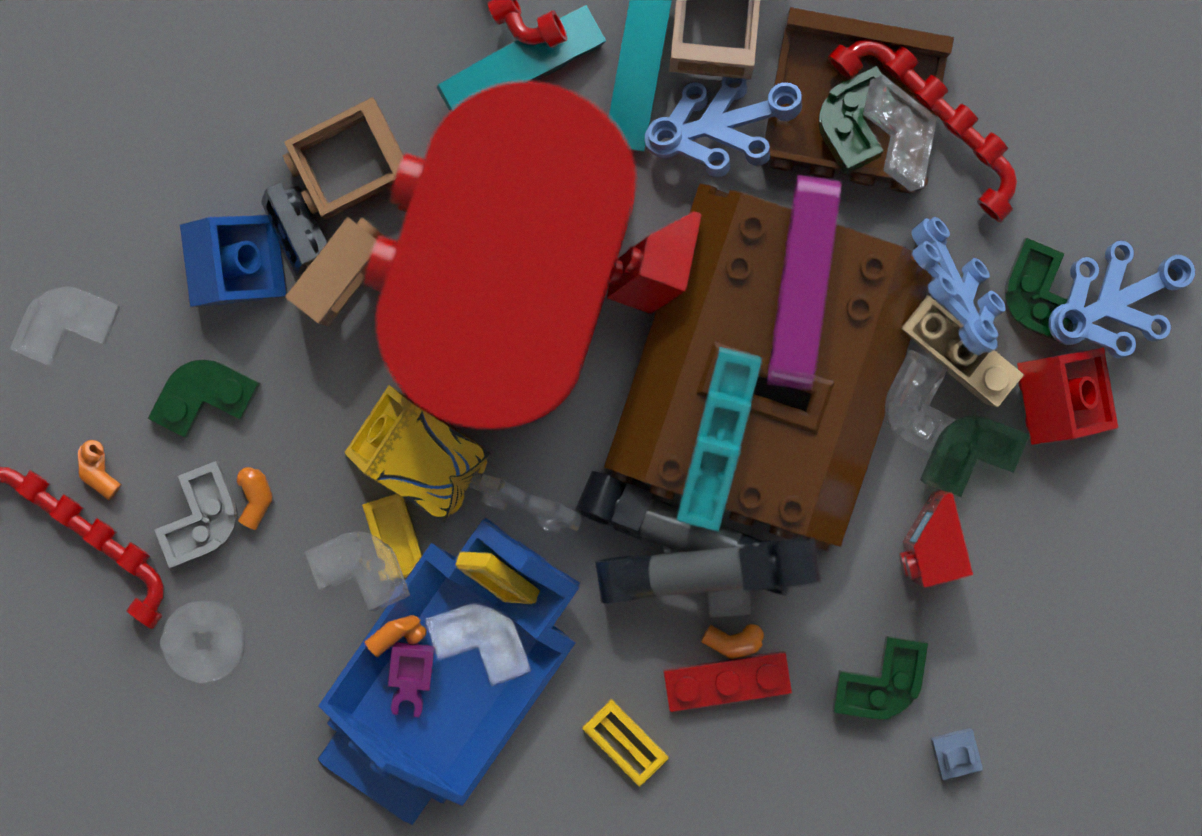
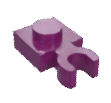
M396 642L392 646L388 686L400 688L392 698V714L398 715L400 703L404 700H409L415 706L414 717L421 715L423 697L418 690H430L435 646L411 645Z

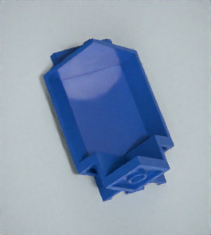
M486 517L480 522L460 552L487 553L495 556L540 590L536 603L503 602L455 566L458 555L456 557L431 543L318 705L330 718L327 724L336 731L318 760L326 768L411 825L414 824L431 798L442 804L448 799L461 806L464 805L576 643L554 624L580 588V582L552 566L546 561L547 559L521 541H517ZM410 615L421 619L419 623L427 630V635L417 644L435 646L430 690H418L423 697V708L419 717H414L415 706L409 700H404L400 703L398 715L392 714V698L395 692L400 689L399 687L388 686L392 646L379 657H376L364 642L387 622ZM404 636L397 641L401 643H408L407 639Z

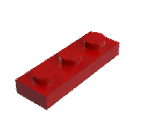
M785 651L663 670L670 712L792 693Z

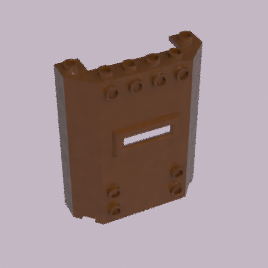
M699 183L689 214L697 212L702 215L686 291L660 309H657L604 464V468L611 470V477L632 485L634 479L651 484L650 493L673 500L675 492L683 495L720 347L761 357L762 362L758 376L768 379L791 216L790 208L739 191L729 190V193L718 190L714 186ZM836 224L813 384L811 390L796 388L811 393L806 412L754 394L752 395L751 407L740 444V452L724 508L731 511L730 520L753 527L755 519L771 524L769 533L786 539H793L795 533L807 538H815L816 548L825 551L829 550L831 544L841 547L911 337L901 328L925 299L928 284L932 278V275L916 262L913 255H911V250Z

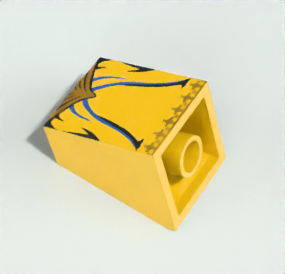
M388 385L344 454L364 474L445 523L449 515L456 513L461 507L464 500V492L472 480L478 479L484 472L487 465L486 459L490 452L441 418L424 410L394 387Z

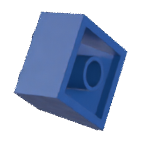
M267 215L207 217L180 225L190 307L225 305L286 296L280 242Z

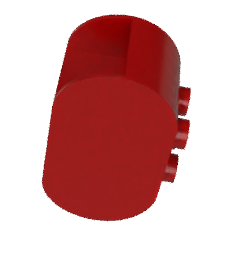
M532 81L510 82L489 87L465 99L443 119L430 140L425 158L405 153L401 160L394 180L390 202L398 204V210L406 212L407 215L398 241L385 236H378L368 261L364 285L382 292L377 306L376 330L382 357L389 372L407 396L424 410L441 419L475 428H503L523 425L538 420L559 407L571 394L578 382L609 287L607 282L615 259H618L631 219L636 191V169L628 143L615 123L601 109L584 97L559 86Z

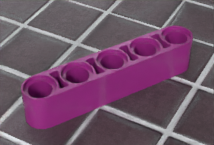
M797 176L769 363L768 384L807 390L812 388L840 199V181Z

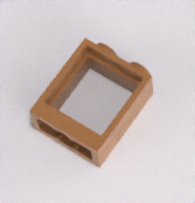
M676 0L669 72L751 80L755 65L760 0H748L743 49L682 43L686 0Z
M372 97L284 141L289 152L284 154L283 158L293 177L301 175L307 187V190L301 192L310 212L312 214L319 212L327 220L393 187L404 155L378 103ZM366 120L392 172L329 203L303 151Z
M347 217L285 298L318 324L329 327L364 282L366 268L374 244L379 235H385L363 218L356 224Z

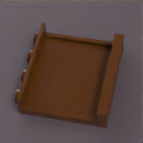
M790 7L786 17L774 86L780 83L796 85L801 91L802 109L794 119L789 121L779 120L775 116L768 118L764 136L770 147L768 167L781 171H793L794 166L810 168L809 175L826 179H833L834 173L845 175L824 142L818 124L821 107L829 92L838 84L848 80L828 60V56L839 44L848 48L856 41L870 39L883 42L894 52L900 46H903L917 58L919 63L913 70L924 81L930 75H933L943 83L946 62L952 52L954 37ZM871 55L863 56L859 59L863 64V68L857 75L877 66L898 101L895 107L865 121L883 149L881 158L846 175L850 176V182L854 184L874 186L875 181L891 183L890 190L915 194L916 188L922 189L928 183V178H925L937 116L931 110L921 105L914 97L913 92L902 82L893 78L876 57ZM783 104V105H781V107H788V106H790V104Z

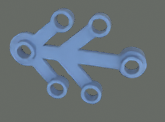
M723 77L722 87L701 119L686 124L693 111L702 110L708 103L705 86L697 82L690 83L683 88L682 99L670 117L658 118L650 124L645 133L646 147L651 154L660 158H669L680 154L704 164L706 172L712 177H722L730 170L728 153L721 148L709 149L692 140L708 137L745 153L748 163L755 166L763 165L770 158L768 141L763 137L748 136L732 128L774 116L782 121L794 119L802 109L801 91L792 83H780L770 90L767 101L726 112L733 100L745 96L747 93L746 79ZM732 83L741 84L737 88L728 87ZM693 94L701 95L698 99H689ZM783 104H790L788 107H781ZM664 138H671L669 141L661 142ZM755 148H761L764 150L760 154L751 153V151ZM714 160L724 161L721 165L714 166L711 164V162Z
M933 217L931 220L926 218L912 229L913 239L918 245L912 254L916 262L935 278L928 284L929 291L939 303L943 304L963 324L959 328V336L967 349L975 355H981L984 352L991 353L998 345L996 339L998 332L993 321L1006 310L1005 304L998 294L989 291L978 299L980 310L979 313L977 312L973 300L978 286L990 276L988 269L979 259L973 258L962 267L964 275L961 279L945 245L947 243L946 239L950 236L947 226L937 217Z
M1117 241L1108 246L1105 251L1108 267L1098 300L1084 308L1090 282L1097 278L1099 266L1092 258H1081L1074 262L1070 269V274L1074 281L1067 303L1055 308L1049 317L1050 333L1055 340L1065 345H1074L1085 339L1104 346L1110 355L1115 358H1124L1131 355L1135 351L1136 341L1128 332L1116 334L1092 323L1102 317H1107L1141 330L1144 337L1149 341L1155 342L1164 339L1171 330L1170 322L1165 316H1151L1127 305L1164 287L1169 290H1179L1188 286L1195 277L1193 263L1183 255L1171 256L1160 263L1157 273L1119 291L1126 266L1134 257V250L1128 242ZM1115 248H1120L1124 252L1123 261L1116 258ZM1081 264L1089 268V277L1081 275L1079 270ZM1168 268H1172L1176 271V281H1173L1169 277ZM1064 318L1072 321L1073 330L1071 332L1065 330L1063 326ZM1153 321L1160 325V335L1152 331L1151 324ZM1118 338L1125 341V352L1117 348L1116 342Z

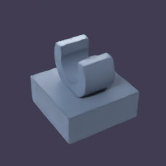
M971 728L931 738L942 780L983 770L976 740Z

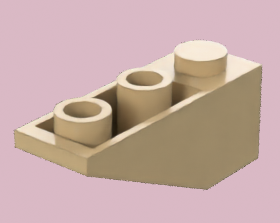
M927 296L901 329L956 381L984 404L999 407L1024 374L995 350L991 353L984 352L981 355H975L968 350L959 336V328L963 324L934 299Z

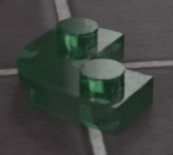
M972 415L957 419L949 424L939 435L920 480L924 484L962 497L977 459L1014 473L1030 435L1022 430L984 416Z

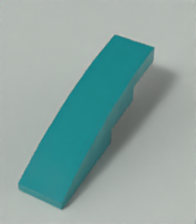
M672 0L629 1L609 118L621 131L629 148L633 150L645 151V133L649 128Z
M587 5L560 18L567 33L568 40L551 48L546 42L531 45L516 40L439 83L436 88L449 111L451 112L465 99L489 87L519 81L535 82L562 69L568 62L601 47L606 42V39Z
M720 347L685 482L677 521L716 531L719 530L740 452V444L751 407L753 391L762 362L761 357Z

